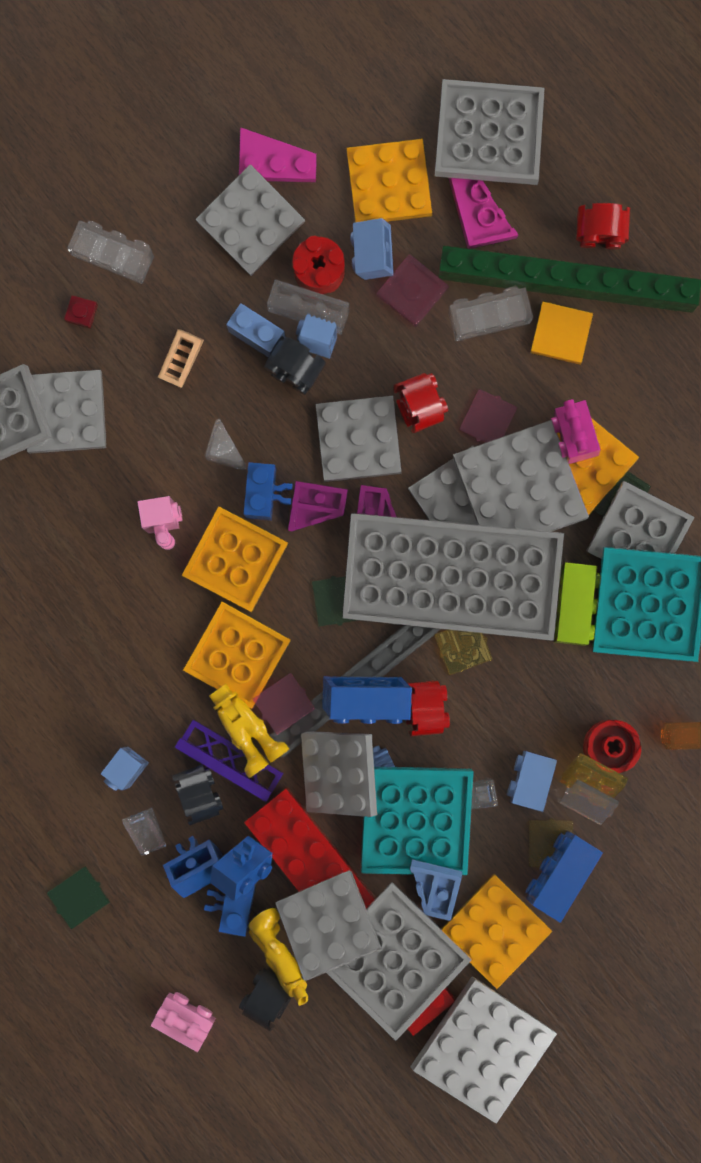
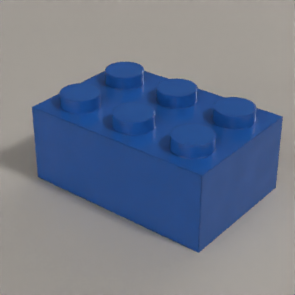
M323 676L322 708L328 717L333 719V722L349 723V719H360L361 723L367 724L376 723V720H386L387 723L399 724L402 723V720H410L412 687L402 677Z
M566 831L565 835L561 833L553 846L556 849L551 858L547 856L539 869L542 871L537 880L533 879L526 889L528 894L526 899L534 907L560 923L603 852L569 831Z

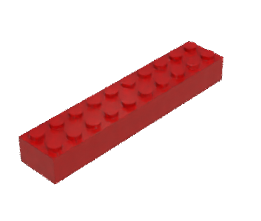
M288 787L244 822L261 845L273 853V860L299 892L350 870L366 909L376 899ZM446 987L407 1028L413 1036L455 1002L454 996Z

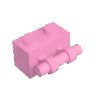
M170 496L138 501L142 528L149 534L155 533L156 542L163 549H172L175 545V539L168 530L179 529V521H183L181 507Z
M169 992L158 1010L151 1027L198 1052L216 1018L211 1016L213 1014L212 1011L201 1005L195 1007L188 1003L189 999L178 992H175V994Z

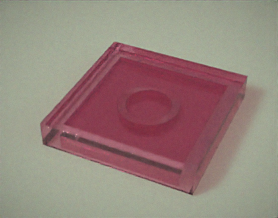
M409 254L393 273V276H390L380 288L377 296L417 327L449 289V285Z

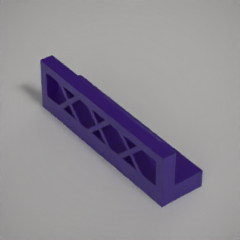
M192 720L185 734L175 746L176 749L265 802L268 801L283 775V772L268 764L260 771L268 770L276 775L269 788L258 782L257 774L253 775L254 780L248 778L245 772L241 773L236 770L234 762L235 758L245 757L243 751L238 749L229 740L195 720ZM195 727L204 732L207 744L196 746L188 741ZM209 736H211L212 738H214V739H216V740H218V741H215V742H211V743H210ZM223 743L227 746L229 757L223 759L214 757L211 745ZM208 746L209 753L201 748ZM231 749L238 752L239 755L233 756ZM230 760L232 767L223 761Z

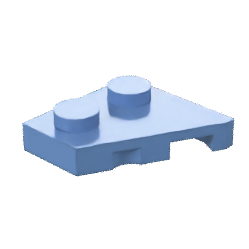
M412 860L410 870L411 873H414L416 889L422 899L423 912L428 916L451 921L463 871Z

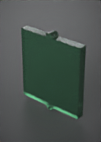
M331 576V579L312 581L319 627L334 624L342 626L343 623L360 621L343 618L346 576L338 578Z
M86 866L47 893L57 908V914L62 915L70 929H73L110 903L100 887L101 883L99 881L96 882Z

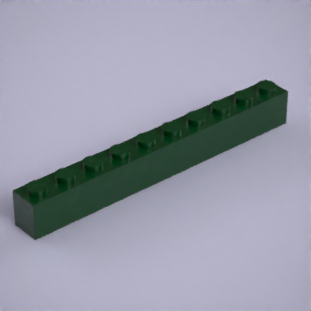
M443 246L438 276L439 280L693 313L699 306L701 279Z

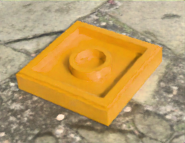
M542 302L530 353L581 365L593 313Z

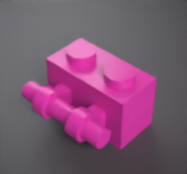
M567 400L563 403V407L555 408L554 417L551 418L555 433L559 432L562 442H559L558 445L562 458L566 457L568 463L571 464L599 456L601 449L586 400L574 403V400Z

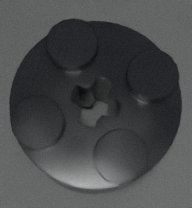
M281 336L265 362L264 368L271 372V376L277 381L284 384L287 380L293 384V389L306 395L326 365V362L319 355L313 358V355L309 352L310 349L289 337L284 338Z
M199 765L172 775L173 781L179 780L180 782L175 784L184 813L186 817L192 816V818L187 819L189 826L220 815L219 811L223 810L219 794L217 792L212 793L210 785L215 783L208 767L203 768V765Z
M269 967L268 969L259 970L252 982L256 987L253 992L244 996L239 1009L243 1010L242 1015L271 1032L275 1027L271 1022H274L276 1018H281L292 997L284 991L275 972Z

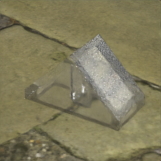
M220 419L216 420L205 454L207 461L240 470L246 469L247 467Z
M493 779L474 780L471 809L498 806Z
M153 808L122 819L123 825L141 856L166 847Z

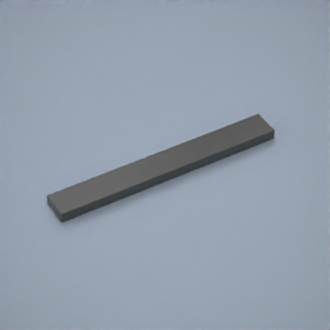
M404 625L341 677H383L441 629ZM323 692L270 734L275 741L284 742L289 747V750L281 755L282 757H285L302 743L301 733L315 732L330 720L322 708Z

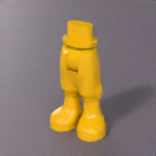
M227 684L209 695V697L216 705L213 708L217 710L224 728L231 737L232 744L243 751L247 759L244 771L248 778H250L269 764L252 743V737L259 742L270 763L287 752L289 747L284 742L275 741L267 733L264 721L259 719L248 705L237 696V692L232 693Z
M270 908L252 919L248 925L250 928L249 934L265 953L266 963L275 972L284 991L290 997H294L298 1005L301 1006L308 1001V994L305 991L307 983L302 979L299 965L286 945L275 937L280 931L278 924L280 915L276 908Z

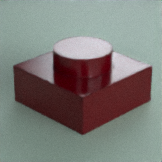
M72 295L64 320L68 323L91 329L98 306L97 302Z

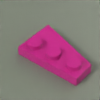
M240 128L239 175L251 164L266 181L316 182L317 156L315 153Z
M449 178L468 249L512 240L518 237V233L514 227L510 226L502 209L498 208L490 196L491 192L483 180Z

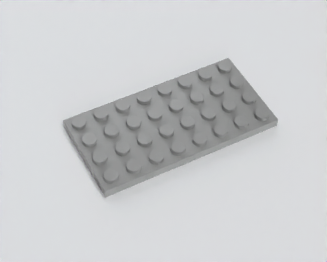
M352 513L343 618L554 640L564 533Z

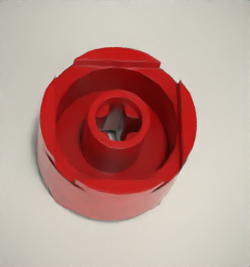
M592 203V209L586 210L585 205L579 206L576 240L580 242V247L595 248V244H606V249H621V245L629 241L630 208L627 207L625 210H622V205L614 203Z
M310 236L294 252L292 261L294 276L303 291L311 295L320 296L321 294L335 291L341 285L345 275L344 254L334 241L325 237ZM315 264H323V267H318V269L314 268Z
M422 373L394 385V393L399 392L400 399L396 400L398 409L406 426H413L412 433L443 422L444 413L448 412L445 399L443 397L439 398L436 390L438 387L437 381L432 373L428 375Z
M439 681L408 683L412 687L411 717L410 720H406V725L412 724L413 731H408L409 735L442 734L444 728L450 727L449 713L444 712L443 702L447 701L446 685H440Z
M603 720L594 724L588 730L584 739L583 752L588 762L594 768L602 772L617 774L630 770L636 765L641 756V743L637 731L630 724L620 720ZM616 741L614 745L617 748L616 752H608V742Z

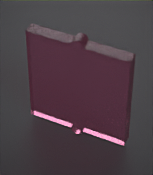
M479 389L459 430L475 437L477 442L483 441L487 443L502 438L517 407L501 400L499 395L495 397Z
M291 673L253 698V701L263 714L262 718L268 721L277 735L315 709L305 694V688L299 686Z

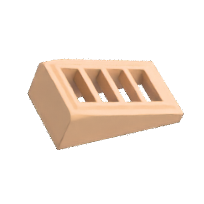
M177 330L158 378L182 388L204 340L184 330ZM182 339L194 344L192 349L180 344ZM179 349L190 355L186 358L176 352ZM173 358L185 363L184 368L171 363ZM171 368L182 373L180 378L168 373V369Z

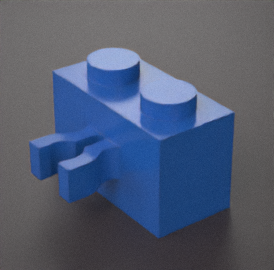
M248 463L244 505L245 518L272 521L273 501L277 500L282 504L291 505V498H283L281 495L274 494V492L293 489V484L275 485V465Z
M194 836L188 838L191 843L189 851H186L180 843L175 845L181 855L163 865L171 887L183 898L211 884L212 865L220 860L223 854L210 839L199 845Z
M247 836L212 865L210 883L235 901L242 894H248L257 881L265 879L272 869L273 853L250 836Z
M256 883L248 894H242L235 901L216 890L208 889V896H214L216 900L224 902V904L216 903L215 905L205 904L204 907L205 911L222 910L219 932L246 936Z

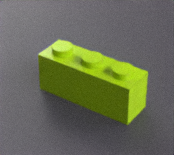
M566 562L562 564L554 642L586 646L589 645V640L593 641L595 625H591L592 614H596L598 604L597 599H594V589H598L600 583V573H596L597 566Z

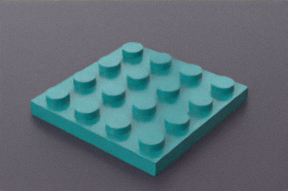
M603 547L592 651L698 662L701 643V556Z
M374 767L377 815L372 817L363 816L361 873L414 874L411 873L410 867L412 860L463 871L462 875H467L474 771L466 768Z

